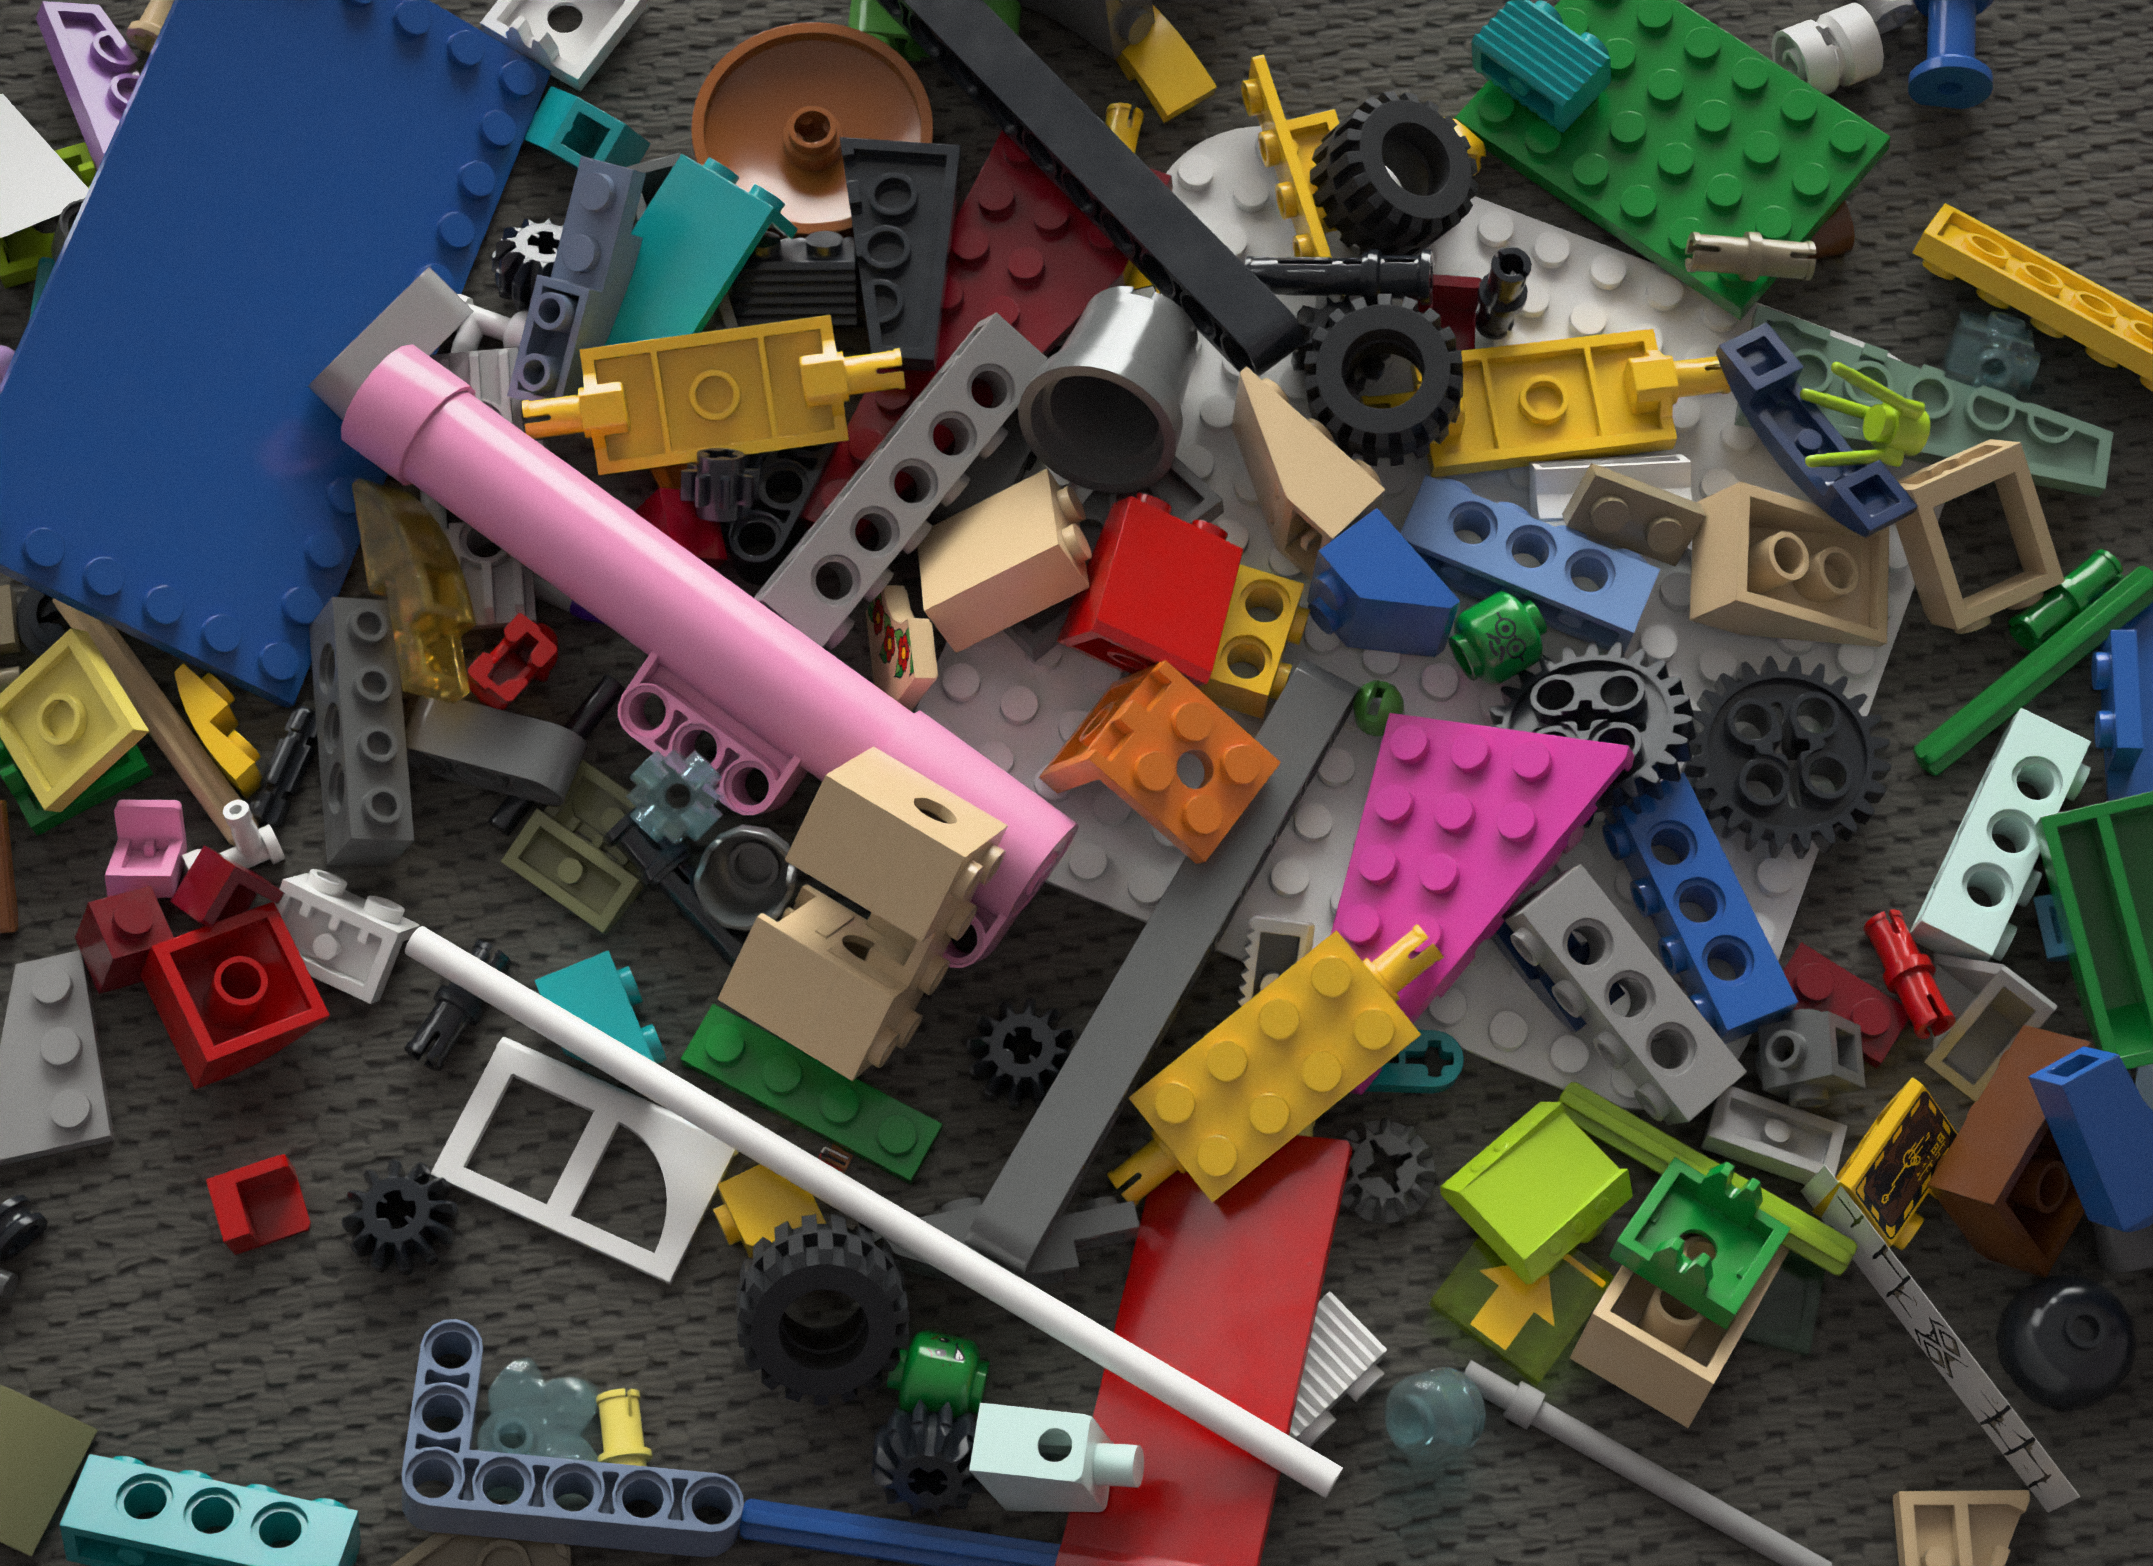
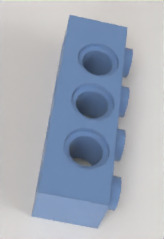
M1425 475L1400 532L1447 586L1482 600L1500 591L1513 595L1521 603L1531 600L1541 612L1548 627L1588 643L1595 641L1598 647L1608 651L1616 642L1622 644L1624 654L1660 571L1659 568L1649 565L1641 555L1627 549L1612 550L1590 541L1583 532L1569 528L1566 525L1552 526L1531 517L1524 508L1510 502L1495 503L1473 494L1471 489L1465 484L1448 478L1438 480ZM1460 530L1472 531L1483 542L1478 544L1465 543L1455 535V532ZM1520 553L1532 555L1539 561L1541 566L1535 568L1524 567L1514 559L1513 555ZM1572 578H1589L1596 583L1599 590L1593 592L1581 590L1573 583Z

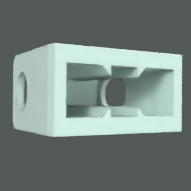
M980 1403L969 1471L1006 1511L1101 1512L1107 1506L1110 1486L1138 1488L1141 1485L1144 1473V1452L1141 1445L1114 1444L1095 1419L1085 1414Z

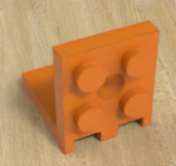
M1164 660L1114 681L1040 774L1039 778L1057 794L1100 779L1178 849L1198 864L1206 862L1281 762L1170 663ZM1183 753L1195 755L1204 767V779L1197 789L1187 787L1178 777L1177 763Z

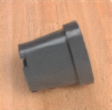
M1117 286L1103 290L1087 303L1078 323L1060 351L1049 357L1033 376L1021 396L1018 409L1022 434L1028 446L1041 462L1054 473L1076 485L1106 493H1128L1142 490L1158 482L1170 469L1182 433L1183 417L1181 406L1196 363V346L1199 342L1197 329L1193 321L1178 304L1156 292H1153L1151 299L1131 294L1134 287Z

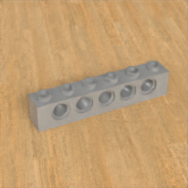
M997 312L978 322L759 590L754 599L819 646H825L829 650L835 648L853 627L855 621L848 615L860 600L865 598L868 602L872 601L893 577L894 573L887 567L901 550L907 554L911 553L930 532L932 525L926 519L940 502L945 507L950 505L968 485L970 477L964 472L978 455L982 459H986L1003 442L1008 434V430L1002 426L1015 408L1019 409L1023 392L1037 370L1048 358ZM974 378L984 380L991 387L993 401L990 408L982 407L974 400L971 392ZM937 424L947 427L954 435L955 449L951 456L940 452L934 444L933 431ZM899 471L909 474L916 482L917 496L913 503L903 501L895 491L894 480ZM860 518L869 520L878 530L879 542L874 551L864 549L856 539L855 528ZM821 566L831 568L839 577L840 591L834 600L824 597L817 588L816 575Z

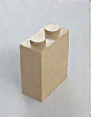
M1048 468L932 526L930 532L918 545L924 612L955 653L1089 588L1085 561L1090 559L1092 554L1089 544L1080 529V522L1086 519L1083 506L1075 491L1070 486L1062 489Z

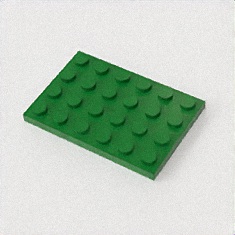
M1560 0L1554 8L1562 17L1563 24L1579 36L1585 32L1596 36L1607 48L1611 58V83L1564 132H1559L1555 126L1549 125L1545 119H1540L1537 113L1531 112L1527 106H1522L1518 99H1513L1509 93H1504L1500 86H1495L1491 80L1484 84L1458 113L1455 119L1480 138L1485 144V149L1492 155L1741 321L1778 277L1759 276L1756 281L1752 282L1741 281L1738 274L1702 271L1687 272L1685 259L1693 257V254H1685L1690 233L1699 232L1705 235L1742 237L1745 232H1760L1762 239L1795 242L1810 241L1888 151L1891 136L1678 0Z

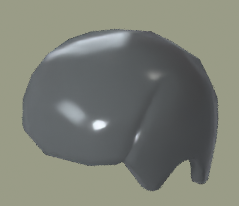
M744 824L718 834L716 839L703 853L694 875V888L703 912L722 927L746 932L751 930L757 916L762 913L773 920L777 919L790 902L798 880L799 869L785 861L791 848L789 843L769 828Z

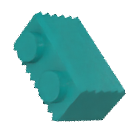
M1511 0L1506 2L1504 8L1498 10L1496 16L1491 18L1488 24L1483 26L1480 33L1475 34L1471 41L1474 70L1477 73H1482L1485 79L1491 80L1495 86H1500L1503 92L1509 93L1513 99H1518L1522 106H1527L1531 112L1537 113L1540 119H1545L1549 125L1555 126L1559 132H1564L1611 83V58L1605 45L1590 33L1585 32L1579 36L1566 27L1557 10L1543 0H1538L1535 4L1530 0Z

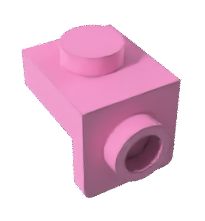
M119 800L114 809L118 840L105 873L107 896L110 897L151 885L156 898H172L176 892L185 865L182 855L187 853L182 804L177 800Z

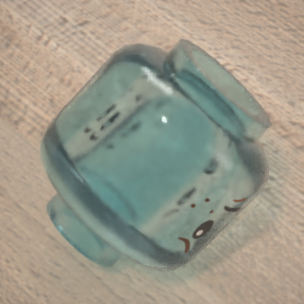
M1451 1367L1432 1368L1407 1376L1397 1382L1386 1398L1384 1410L1386 1429L1393 1444L1404 1456L1421 1463L1437 1462L1461 1454L1473 1447L1483 1433L1486 1419L1484 1401L1476 1384L1465 1373Z

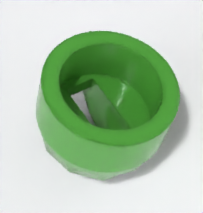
M1373 680L1362 685L1353 701L1355 722L1366 734L1383 736L1389 713L1405 715L1404 700L1396 686L1379 680ZM1374 698H1382L1378 716L1368 714Z

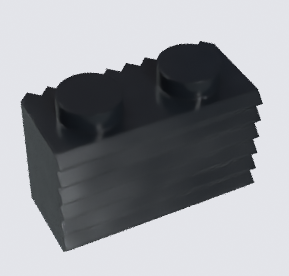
M766 231L732 284L733 312L738 327L831 315L832 327H857L855 239L851 236L843 239L839 233L833 231L813 232L806 239L803 237L781 239L778 234Z

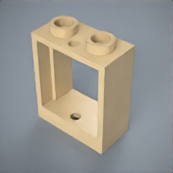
M1990 439L1897 480L1918 505L1913 514L1896 522L1895 525L1924 613L1932 625L1954 629L1957 634L1973 632L1991 623L1990 615L2005 608L2016 610L2032 606L2044 596L2043 591L2065 582L2021 442ZM1995 481L2024 572L1963 599L1933 508Z

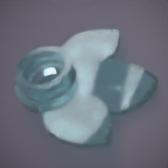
M525 1357L514 1361L495 1378L489 1389L488 1406L491 1416L485 1420L479 1430L477 1450L598 1462L594 1449L586 1440L579 1436L595 1414L597 1407L596 1397L599 1394L597 1386L583 1379L573 1377L555 1378L545 1383L538 1366L531 1358ZM513 1432L523 1438L524 1444L519 1448L511 1449L505 1447L499 1438L505 1433Z

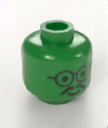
M1500 591L1459 614L1454 621L1455 635L1448 638L1455 660L1470 680L1475 681L1480 678L1489 685L1496 686L1541 660L1543 645L1540 636L1547 633L1548 630L1541 612L1531 600L1521 603L1513 595Z

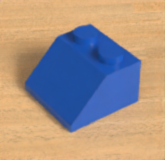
M1378 508L1318 550L1307 598L1310 615L1317 626L1328 635L1335 633L1346 647L1426 657H1436L1445 650L1460 604V600Z

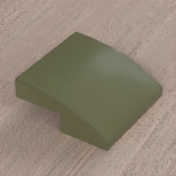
M582 759L564 803L561 806L548 805L544 811L537 808L501 862L597 930L607 934L643 890L644 886L639 882L642 874L616 846L609 848L602 840L606 833L620 819L645 801L600 769ZM649 804L652 808L650 816L675 844L680 843L688 830ZM578 830L579 832L592 840V843L586 840L578 833H576V831ZM604 848L605 850L613 854L615 857H617L618 860H615L601 849Z
M1 1384L0 1543L28 1556H32L98 1429Z

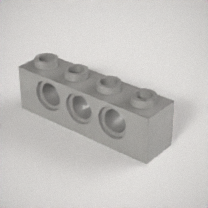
M1582 864L1561 872L1505 919V922L1514 932L1510 938L1516 950L1531 965L1537 966L1540 964L1555 983L1552 987V993L1558 1003L1573 1017L1578 1018L1581 1016L1596 1035L1593 1039V1044L1598 1053L1613 1068L1618 1070L1622 1068L1638 1087L1634 1091L1638 1103L1655 1120H1664L1667 1125L1689 1122L1747 1072ZM1572 931L1583 935L1589 944L1590 955L1585 965L1576 962L1569 954L1567 942ZM1614 983L1622 985L1630 995L1631 1005L1625 1017L1616 1013L1609 1002V991ZM1656 1034L1664 1037L1671 1047L1672 1056L1666 1068L1659 1066L1651 1055L1650 1046Z

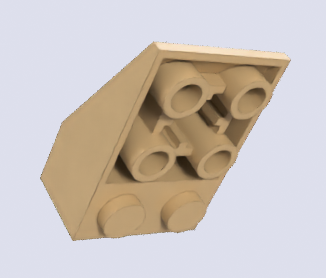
M1246 366L1239 375L1231 428L1276 549L1312 580L1318 550L1376 508L1380 510L1386 489L1382 487L1377 473L1367 463L1359 459L1353 461L1335 445L1332 434L1322 423L1312 418L1307 420L1289 404L1287 395L1279 385L1268 378L1261 380Z

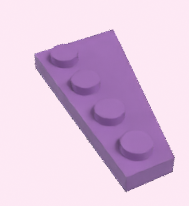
M42 1L36 20L95 168L98 170L140 77L139 72L135 68L139 59L100 5Z

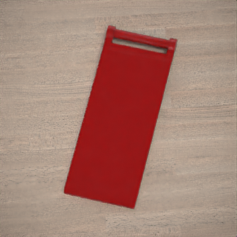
M1296 1135L1213 1203L1187 1171L1183 1174L1177 1170L1147 1194L1113 1333L1289 1436L1353 1148L1346 1140ZM1105 1368L1093 1418L1114 1444L1141 1445L1144 1452L1143 1479L1138 1488L1110 1486L1107 1506L1104 1511L1069 1512L1055 1566H1260L1281 1472Z

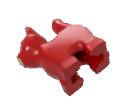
M518 613L504 628L505 637L490 654L482 652L468 668V688L481 705L505 710L533 679L540 682L547 681L550 671L557 662L558 639L554 630L546 624L534 623L522 613Z

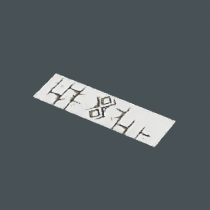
M1824 1165L1805 1185L1801 1193L1811 1206L1815 1208L1839 1182L1828 1167ZM1840 1186L1821 1218L1824 1223L1855 1240L1858 1245L1853 1257L1855 1263L2045 1510L2049 1513L2079 1498L2080 1495L1848 1193Z

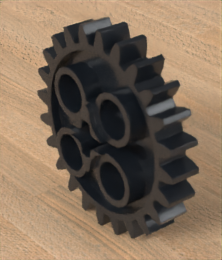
M1590 641L1586 648L1585 656L1576 657L1569 645L1563 646V661L1555 664L1550 658L1542 655L1539 661L1542 671L1536 675L1528 670L1518 673L1522 686L1520 689L1502 686L1500 692L1505 705L1490 707L1489 713L1493 725L1490 727L1613 743L1630 747L1635 755L1631 769L1629 771L1623 769L1595 803L1598 809L1594 814L1604 812L1611 824L1617 823V808L1626 805L1637 815L1642 813L1639 797L1644 794L1662 800L1664 794L1660 780L1679 782L1681 774L1677 762H1686L1692 759L1689 741L1696 739V731L1692 719L1694 714L1689 695L1684 694L1679 676L1669 677L1665 661L1660 660L1649 666L1646 651L1642 648L1636 651L1629 659H1625L1622 644L1616 642L1611 647L1607 655L1599 654L1595 641ZM1594 814L1583 825L1584 828L1590 827Z
M1767 656L1761 666L1760 674H1757L1747 661L1742 662L1736 673V681L1725 673L1719 675L1714 685L1716 693L1705 689L1696 703L1701 711L1693 710L1694 717L1692 719L1696 731V739L1689 741L1693 756L1691 761L1684 762L1680 771L1681 773L1684 772L1688 777H1699V780L1693 784L1692 789L1697 799H1709L1710 804L1705 811L1708 821L1721 815L1727 820L1721 837L1727 839L1738 830L1746 833L1745 851L1750 852L1758 841L1762 839L1768 841L1771 858L1777 859L1785 843H1790L1796 857L1803 859L1810 849L1811 840H1813L1819 850L1824 854L1828 853L1835 844V834L1848 842L1858 830L1855 822L1863 825L1867 824L1875 812L1870 803L1878 804L1887 790L1877 781L1885 779L1891 770V764L1877 759V757L1884 754L1890 745V741L1887 738L1871 737L1870 735L1881 722V716L1868 715L1862 717L1859 710L1868 696L1863 693L1848 699L1842 693L1848 681L1846 676L1840 677L1831 685L1824 682L1825 665L1819 663L1809 676L1802 674L1799 657L1792 658L1786 671H1779L1774 658ZM1771 706H1777L1781 710L1783 722L1780 726L1775 710ZM1809 716L1816 719L1821 724L1824 732L1812 733L1805 730L1800 725L1797 717ZM1747 722L1754 725L1759 730L1762 738L1748 739L1742 736L1737 731L1734 723ZM1780 742H1782V754H1775L1774 752L1776 751ZM1788 760H1795V763L1790 770ZM1809 775H1822L1828 778L1833 784L1835 792L1825 793L1816 789L1811 784ZM1759 781L1765 784L1771 790L1773 798L1760 799L1754 796L1748 790L1746 782ZM1790 788L1795 804L1799 807L1798 809L1792 808L1789 804L1787 793Z

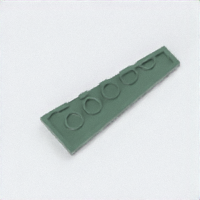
M1757 305L1752 317L1750 330L1766 322L1772 327L1804 366L1797 380L1803 389L1808 388L1821 393H1827L1868 407H1872L1875 404L1881 405L1882 401L1848 383L1831 371V365L1834 362H1840L1904 398L1925 404V411L1930 418V433L1926 445L1917 455L1912 457L1904 456V459L1935 464L1990 439L2021 442L2034 485L2099 497L2106 489L2114 432L2034 403H2023L2016 400L2012 395L1984 385L1979 388L1968 386L1944 377L1945 371L1926 364L1918 368L1888 357L1889 351L1868 343H1865L1864 347L1857 346L1830 336L1831 330L1771 308ZM1737 404L1734 425L1752 428L1739 404ZM1816 404L1851 448L1876 450L1871 441L1864 437L1863 419Z

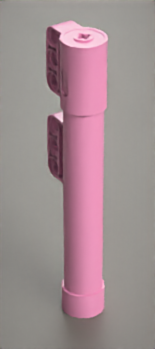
M413 344L401 346L389 354L370 373L356 392L341 426V440L404 486L415 485L649 655L619 701L618 718L622 728L632 738L732 811L741 815H759L778 810L790 799L807 772L823 781L826 774L874 746L1008 825L998 847L1006 851L1004 859L996 874L987 885L979 883L970 901L978 907L971 922L977 933V945L971 953H964L958 950L953 945L952 940H950L942 957L950 961L949 967L963 968L985 959L995 950L1020 912L1040 890L1064 856L1079 828L1075 821L921 710L912 713L478 400L475 397V390ZM652 694L658 695L663 700L666 708V716L658 728L651 726L644 715V705ZM702 731L710 733L717 744V754L709 765L702 763L695 753V741ZM753 768L761 770L766 775L769 783V791L761 803L754 801L748 795L745 788L746 777Z

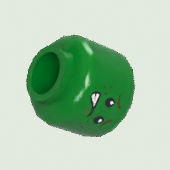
M923 1330L913 1337L908 1350L899 1349L901 1361L893 1372L889 1371L887 1388L899 1391V1409L913 1413V1409L921 1399L929 1411L938 1412L949 1401L953 1411V1419L968 1413L978 1415L985 1391L990 1362L980 1360V1349L976 1342Z

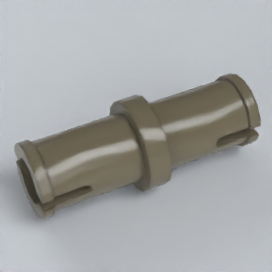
M1691 232L1685 254H1693L1692 258L1685 259L1687 272L1702 271L1738 274L1741 281L1754 282L1759 276L1810 281L1816 265V259H1807L1808 255L1816 254V246L1813 241L1795 242L1762 239L1760 232H1745L1742 237L1705 235L1699 232Z

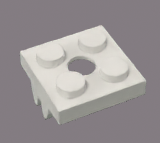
M498 0L480 22L482 31L550 70V75L581 92L648 5L647 0ZM565 5L577 8L581 12L583 19L576 30L560 33L549 26L548 17L555 8Z

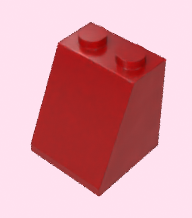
M1138 493L1136 498L1129 496L1112 504L1092 557L1087 565L1089 588L1075 595L1056 642L1128 675L1166 660L1194 686L1205 685L1208 683L1213 670L1243 548L1226 541L1228 533L1222 528L1202 520H1193L1192 524L1170 515L1172 507L1165 501L1148 494Z

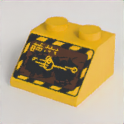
M1912 1077L1886 1105L1835 1177L1839 1183L1812 1210L1813 1213L1822 1218L1839 1187L1842 1186L1889 1248L1894 1245L1902 1251L1925 1220L1915 1211L1928 1193L1936 1198L1927 1184L1934 1174L1938 1161L1947 1153L1958 1134L1923 1084Z

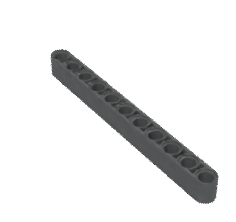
M1305 659L1298 664L1255 737V740L1281 763L1206 862L1196 864L1186 855L981 1205L966 1235L964 1242L966 1245L1024 1277L1028 1274L1353 709V701L1356 693L1360 691V687Z

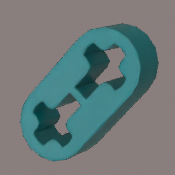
M1417 1029L1421 1035L1393 1057L1396 1058V1063H1385L1382 1066V1071L1365 1091L1429 1094L1443 1092L1453 1086L1462 1071L1464 1062L1462 1048L1456 1039L1446 1032ZM1432 1046L1438 1048L1439 1057L1450 1060L1451 1065L1443 1066L1439 1077L1428 1076L1426 1065L1405 1064V1058H1422L1427 1047Z

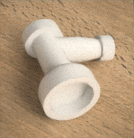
M457 294L474 312L455 330L457 334L453 341L451 353L477 351L483 335L503 341L504 348L518 347L519 350L528 311L517 312L512 318L474 306L472 298Z
M234 800L224 807L223 815L228 826L231 827L232 837L236 846L220 854L248 869L269 859L272 864L285 860L283 851L270 824L258 829L252 820V813L247 802ZM196 849L182 855L188 871L201 849Z

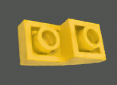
M1153 5L1155 23L1152 24L1147 36L1138 44L1128 45L1115 60L1129 82L1136 78L1165 123L1214 95L1217 86L1182 36Z
M183 663L174 673L184 709L214 763L227 780L248 799L261 786L259 783L262 775L255 764L261 756L242 735L233 730L239 725L229 706L235 701V698L212 674L207 673L200 679Z

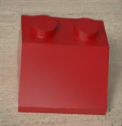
M274 902L215 922L212 927L204 926L151 946L140 974L195 1090L237 1074L271 1057L328 1020L330 1016Z

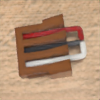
M833 1144L831 1149L824 1147L818 1159L845 1174L853 1155ZM825 1149L829 1151L828 1155L823 1153ZM821 1156L826 1157L825 1161L820 1159Z

